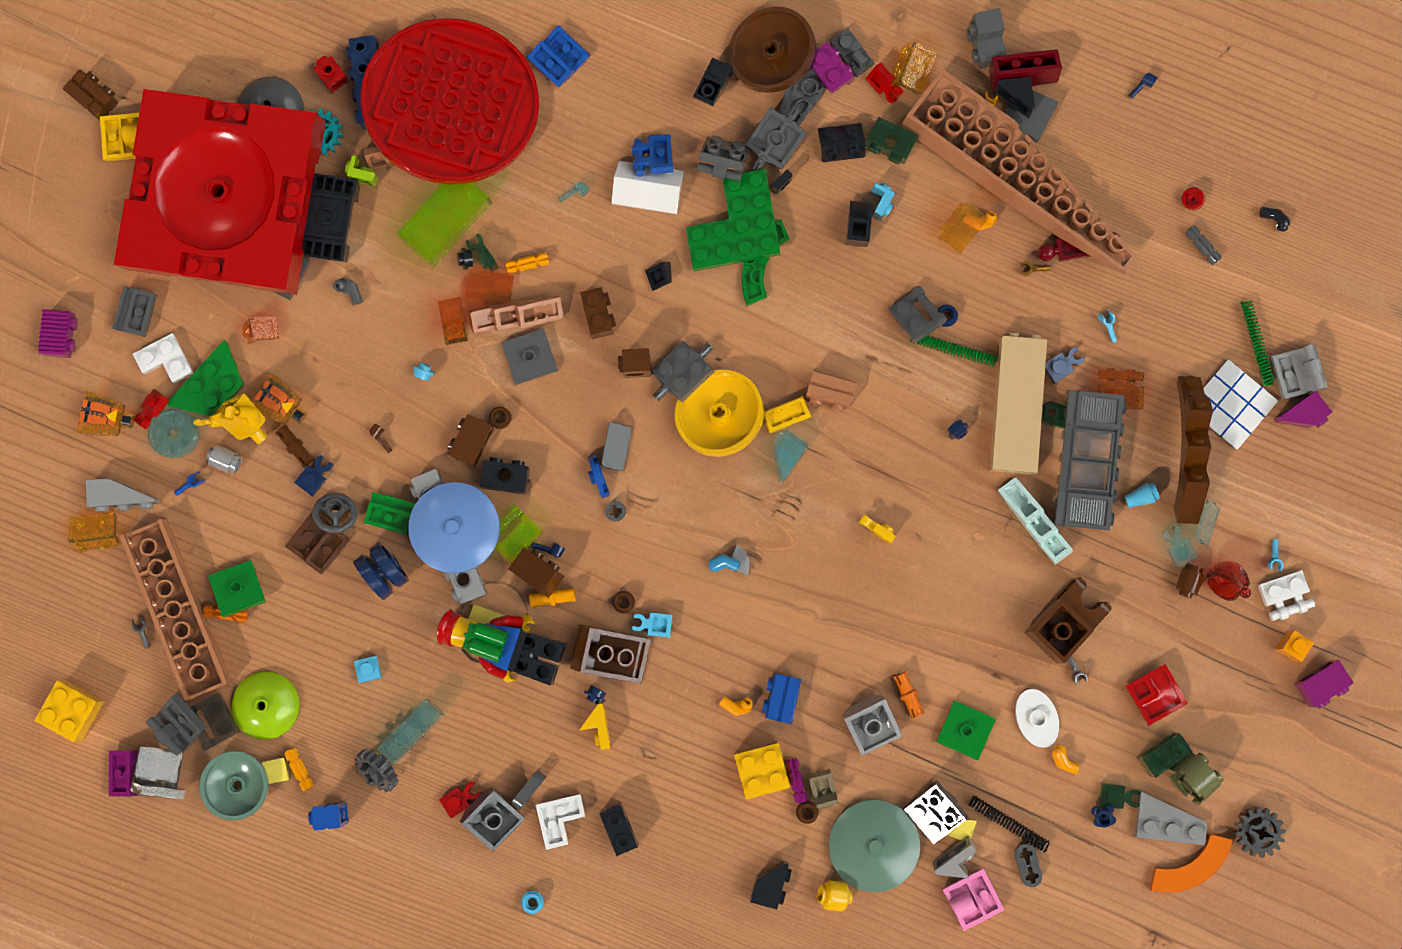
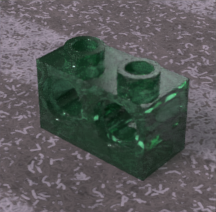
M1173 732L1139 755L1137 759L1148 775L1156 778L1193 753V751L1180 733Z

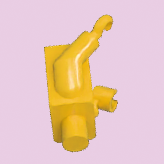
M244 393L225 401L208 419H195L193 421V424L196 426L224 427L238 440L251 437L257 444H260L267 437V434L260 428L266 421L265 417Z

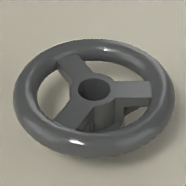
M331 493L321 497L316 501L312 510L315 524L321 530L329 533H341L348 530L354 525L358 515L357 507L353 500L339 493ZM319 510L328 514L329 518L332 519V526L326 525L321 521ZM351 510L349 520L339 526V518L342 513Z

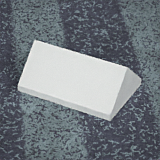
M618 161L613 182V205L677 214L684 171L673 169L674 173L651 174V168H646L644 176L638 177L633 169V163Z

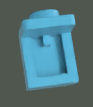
M875 183L872 192L881 196L882 199L873 217L881 221L883 215L888 217L894 205L890 202L895 193L892 192V188L888 185Z

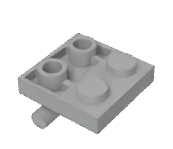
M1307 345L1301 349L1270 357L1282 400L1328 388L1316 345Z

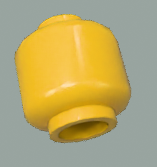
M828 880L818 888L817 901L824 910L844 911L848 904L852 902V891L849 890L845 882Z

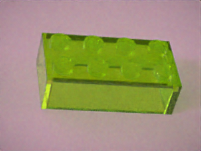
M473 182L441 184L400 229L397 235L434 268L492 204V201Z

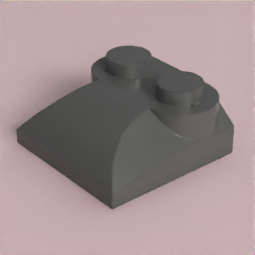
M490 788L485 790L465 810L460 822L494 852L525 820V817L505 800L497 790Z

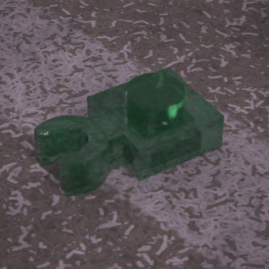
M1101 783L1099 806L1104 807L1107 804H1111L1114 808L1123 809L1125 802L1129 806L1137 808L1140 807V804L1133 803L1131 797L1135 794L1141 795V792L1130 790L1125 793L1126 786Z

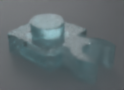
M1176 525L1172 527L1175 531L1173 537L1169 536L1167 531L1162 532V536L1171 543V546L1166 549L1176 568H1179L1198 558V555L1188 537L1183 540L1181 539V530Z

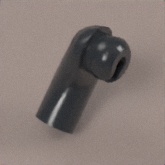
M1260 208V218L1275 220L1278 231L1285 232L1288 230L1290 219L1280 209Z

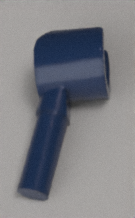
M1151 73L1145 74L1138 86L1128 96L1133 99L1143 89L1144 85L1151 88L1157 77Z
M555 542L551 548L537 543L532 544V548L545 551L556 558L561 557L565 548Z

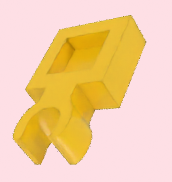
M863 515L858 522L887 544H891L896 537L893 534L894 530L885 523L880 525L866 515Z

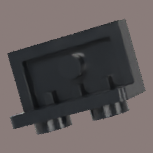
M862 123L818 128L822 162L865 157V137Z

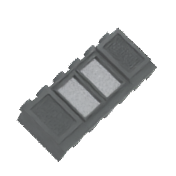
M1066 390L1065 395H1068L1067 408L1064 409L1066 421L1065 430L1061 434L1063 449L1062 453L1059 454L1061 467L1060 475H1057L1056 481L1059 486L1058 496L1054 500V506L1056 507L1055 520H1052V523L1060 526L1110 531V526H1113L1114 523L1112 505L1115 504L1117 498L1114 482L1118 481L1119 468H1116L1117 459H1120L1122 447L1119 445V436H1123L1124 423H1121L1122 414H1125L1126 401L1124 400V395Z

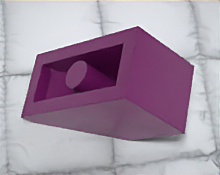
M1314 391L1274 420L1280 424L1305 428L1316 425L1318 428L1328 421L1327 416L1333 412L1318 392Z

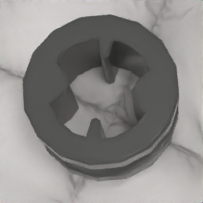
M611 502L607 505L605 513L609 520L616 522L625 517L626 508L620 502ZM614 505L622 509V514L619 513L620 517L618 518L609 513V510H613L611 507Z

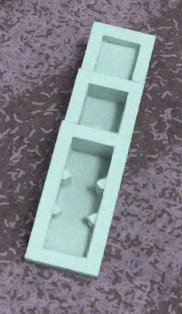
M1016 477L998 490L1007 505L1054 565L1073 552L1070 545L1059 534L1057 527L1046 516L1043 508Z

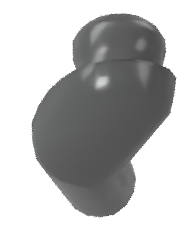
M345 278L334 282V289L348 294L353 305L364 302L358 285L355 282Z

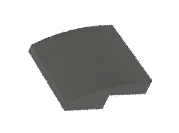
M1033 91L1035 108L1029 119L1009 104H1007L1004 113L1018 123L1019 129L1024 135L1027 134L1033 141L1038 142L1058 102Z

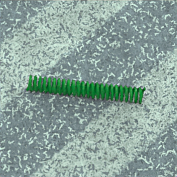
M1241 301V308L1244 311L1242 314L1246 318L1244 320L1246 321V328H1249L1247 331H1249L1251 345H1253L1254 355H1256L1258 369H1260L1259 372H1262L1260 375L1262 376L1261 379H1263V386L1273 385L1271 382H1274L1275 379H1272L1274 376H1269L1273 374V372H1270L1272 369H1268L1271 368L1270 362H1267L1269 359H1264L1268 357V355H1265L1268 352H1263L1266 351L1265 345H1262L1265 342H1259L1263 340V338H1260L1263 335H1258L1262 333L1261 331L1256 332L1261 328H1257L1260 325H1255L1259 323L1258 321L1252 322L1258 319L1253 318L1257 316L1256 314L1251 315L1256 313V311H1252L1255 308H1250L1254 305H1248L1253 303V301Z
M930 335L916 342V345L920 342V346L923 344V347L926 346L927 348L930 345V349L933 347V350L937 347V351L940 349V352L946 353L947 350V354L951 350L950 355L954 352V356L957 354V357L961 353V358L964 355V359L968 355L967 359L970 360L971 357V361L974 359V362L978 358V363H980L982 358L981 364L987 365L988 362V366H990L992 361L991 367L994 366L998 355H991V353L988 355V352H981V350H974V348L971 350L967 346L964 348V345H957V343L954 345L950 341L947 343V340H940V338L937 339L933 336L930 338Z

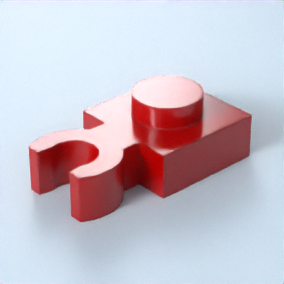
M881 62L865 78L879 95L884 92L887 101L891 104L898 100L897 97L904 93L900 86L892 83L896 78Z
M153 389L145 397L144 403L141 405L143 410L135 416L133 421L146 430L150 426L152 418L159 416L169 402V399L156 389Z
M475 781L468 783L463 792L460 787H457L439 799L451 819L471 805L468 799H476L482 794L481 791L476 794L470 792V787L476 784Z

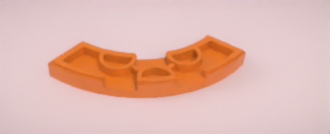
M1209 834L1203 849L1190 863L1168 869L1154 867L1150 890L1172 893L1185 891L1202 884L1222 866L1229 854L1233 840Z

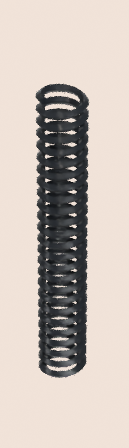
M978 796L972 797L969 807L972 805V808L975 807V810L978 809V812L981 811V814L984 813V816L988 814L987 818L991 816L990 820L994 818L993 822L997 820L996 823L1000 826L1003 824V828L1006 826V830L1010 827L1009 832L1012 831V834L1015 833V836L1018 835L1021 839L1028 840V843L1031 842V845L1034 844V847L1037 846V849L1040 848V851L1047 844L1043 853L1047 851L1050 844L1049 840L1046 841V838L1043 839V837L1021 825L1018 821L1015 822V819L1012 820V817L1009 818V815L1006 816L1005 813L1003 814L999 809L993 808V806H990V804H987Z

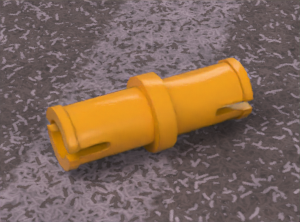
M574 587L555 590L549 598L540 592L529 593L531 608L543 605H551L552 607L558 603L576 602Z

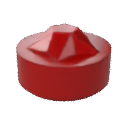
M1191 187L1184 191L1181 200L1187 209L1195 211L1204 205L1205 195L1199 188Z

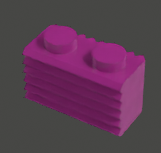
M43 309L38 353L43 356L71 358V352L75 351L76 345L73 339V330L76 331L78 326L75 314L70 311Z

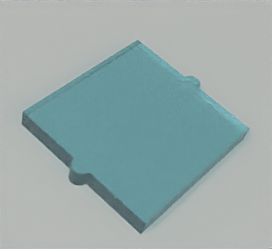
M1210 500L1205 502L1195 533L1198 543L1206 546L1209 545L1220 510L1216 503Z

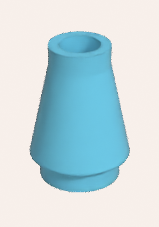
M1146 482L1130 494L1124 496L1129 508L1156 503L1155 501L1160 499L1154 482L1150 484Z

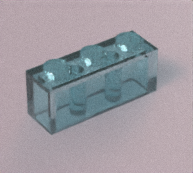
M425 699L377 750L392 765L398 764L445 714L430 699Z

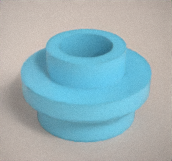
M420 362L418 365H413L412 368L415 377L428 381L431 376H434L435 372L431 370L432 367L430 365Z
M532 890L523 895L521 906L525 912L536 914L543 908L544 899L539 892ZM530 898L536 899L537 904L535 906L529 904Z

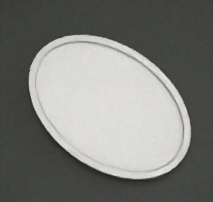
M1036 689L1023 691L1015 705L1018 727L1031 744L1042 748L1049 747L1055 742L1059 733L1057 711L1051 700L1041 691Z

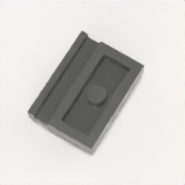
M124 286L112 329L146 337L157 294Z

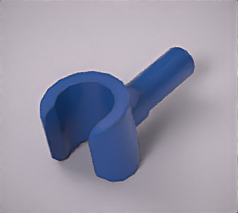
M195 472L189 475L187 482L174 491V493L178 496L190 487L194 488L203 484L205 479L198 482L196 475L200 472Z

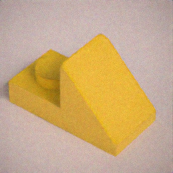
M604 703L596 706L580 728V730L598 729V732H594L596 746L600 745L601 750L611 748Z

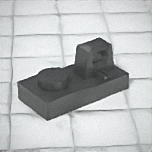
M846 29L830 41V44L839 51L845 64L847 63L851 67L856 78L874 65V61L849 29Z

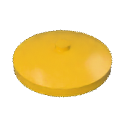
M714 370V373L683 403L678 399L675 407L676 427L685 443L696 452L713 457L731 455L745 448L757 436L764 419V404L756 386L746 376L731 370Z

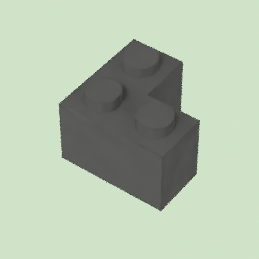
M1000 8L973 14L968 29H966L967 40L972 42L973 46L971 51L972 60L974 63H977L978 69L990 67L992 57L1007 55L1002 38L1005 27Z

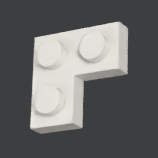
M173 333L133 353L143 374H147L164 365L172 383L175 384L194 373Z
M581 794L536 804L546 850L569 844L564 822L586 816Z

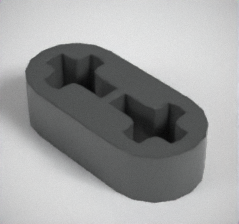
M537 770L510 804L520 810L546 779V776Z
M1021 843L1014 851L1020 879L1026 886L1036 887L1042 881V873L1036 851L1030 844ZM1023 848L1031 851V854L1028 855L1029 863H1026L1025 859L1019 856L1023 852ZM1027 867H1030L1033 873H1037V876L1034 877V882L1025 879V876L1029 875Z

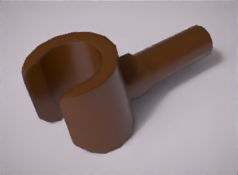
M374 424L369 431L370 435L380 442L389 454L393 450L384 438L381 437L385 430L379 425Z

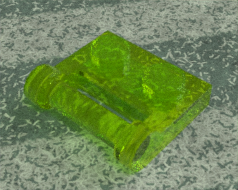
M515 504L510 508L511 512L500 522V535L517 517L522 521L501 543L498 541L496 549L511 564L524 547L528 549L543 533Z

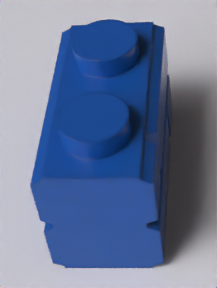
M775 673L773 678L769 677L766 690L770 691L769 700L764 699L762 713H766L765 718L792 724L802 679Z
M335 802L314 806L308 813L309 825H312L314 830L336 829L347 825L349 822L348 804L346 802Z

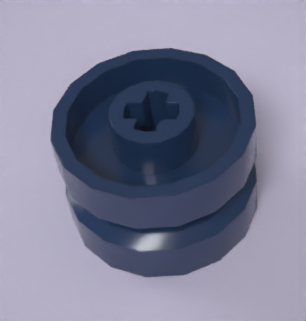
M377 542L369 549L373 561L366 555H360L353 561V564L378 597L385 600L393 594V588L389 581L394 586L401 588L409 581V578L397 559L380 542Z

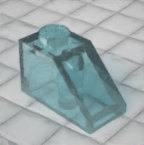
M787 429L784 434L779 432L772 442L775 444L773 452L778 478L781 483L788 477L809 445Z

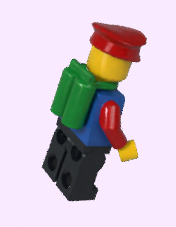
M450 609L443 615L437 628L438 644L467 649L470 654L479 656V663L487 673L501 678L507 683L516 681V679H512L509 676L510 672H515L549 686L554 685L560 665L538 659V656L559 663L562 660L567 642L530 633V628L526 624H534V621L529 615L522 617L505 615L492 619L489 624H482L464 618L461 613H454Z

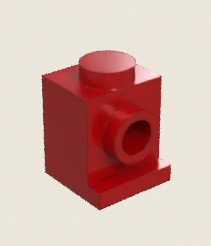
M323 56L316 61L317 66L314 67V70L331 94L350 82L332 56L328 58ZM332 68V71L330 73H325Z

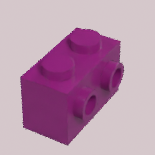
M1331 660L1294 684L1309 707H1318L1320 709L1330 703L1329 699L1337 695L1339 697L1350 690L1348 687L1354 684L1340 660Z

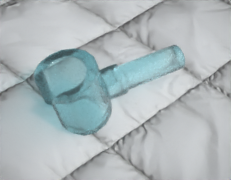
M577 182L573 189L558 197V199L562 202L576 193L583 197L590 189L585 183Z

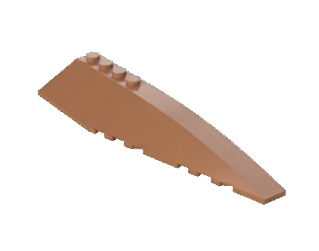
M944 69L940 71L906 115L900 128L1029 219L1086 254L1124 274L1136 258V255L1117 234L1114 235L1108 228L1107 222L1104 219L1101 220L1095 214L1094 208L1089 202L1086 203L1079 196L1080 192L1056 166L1053 167L1045 153L1043 151L1040 152L1033 145V140L1027 134L1024 135L1018 123Z

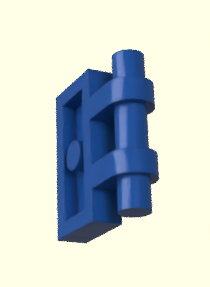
M670 134L648 136L649 142L642 143L640 138L634 139V145L632 146V154L635 157L633 169L638 177L644 176L646 168H651V174L674 173ZM650 153V157H643V155Z

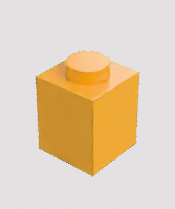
M1291 630L1286 631L1275 650L1293 662H1302L1314 643L1297 631Z

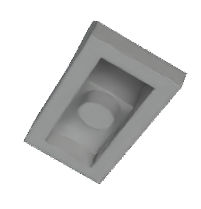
M967 836L933 861L934 872L937 875L969 878L968 869L962 862L970 860L976 852L975 843L970 836Z

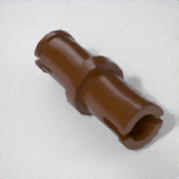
M283 425L275 432L286 445L288 453H292L303 468L310 465L311 461H314V458L304 448L302 440L297 439L287 425Z

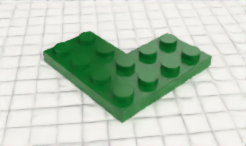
M766 169L742 173L741 181L728 178L723 180L729 219L686 227L694 272L781 255Z

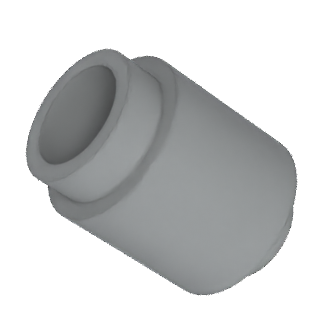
M216 445L214 448L211 447L206 456V459L209 460L208 465L226 473H236L242 463V457L238 456L237 452L220 445Z

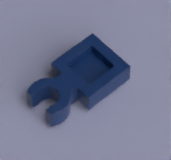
M322 455L316 458L314 468L307 465L294 482L312 497L315 496L327 480L322 476L324 472H329L334 465L329 462L326 467H322L321 461L324 459Z

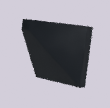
M661 262L645 270L652 291L672 283L670 262Z

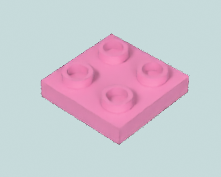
M983 868L969 874V878H961L942 888L963 931L1004 911Z

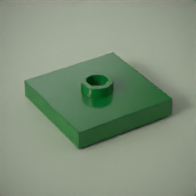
M252 560L208 575L222 618L266 603Z
M953 700L936 742L978 761L996 719Z

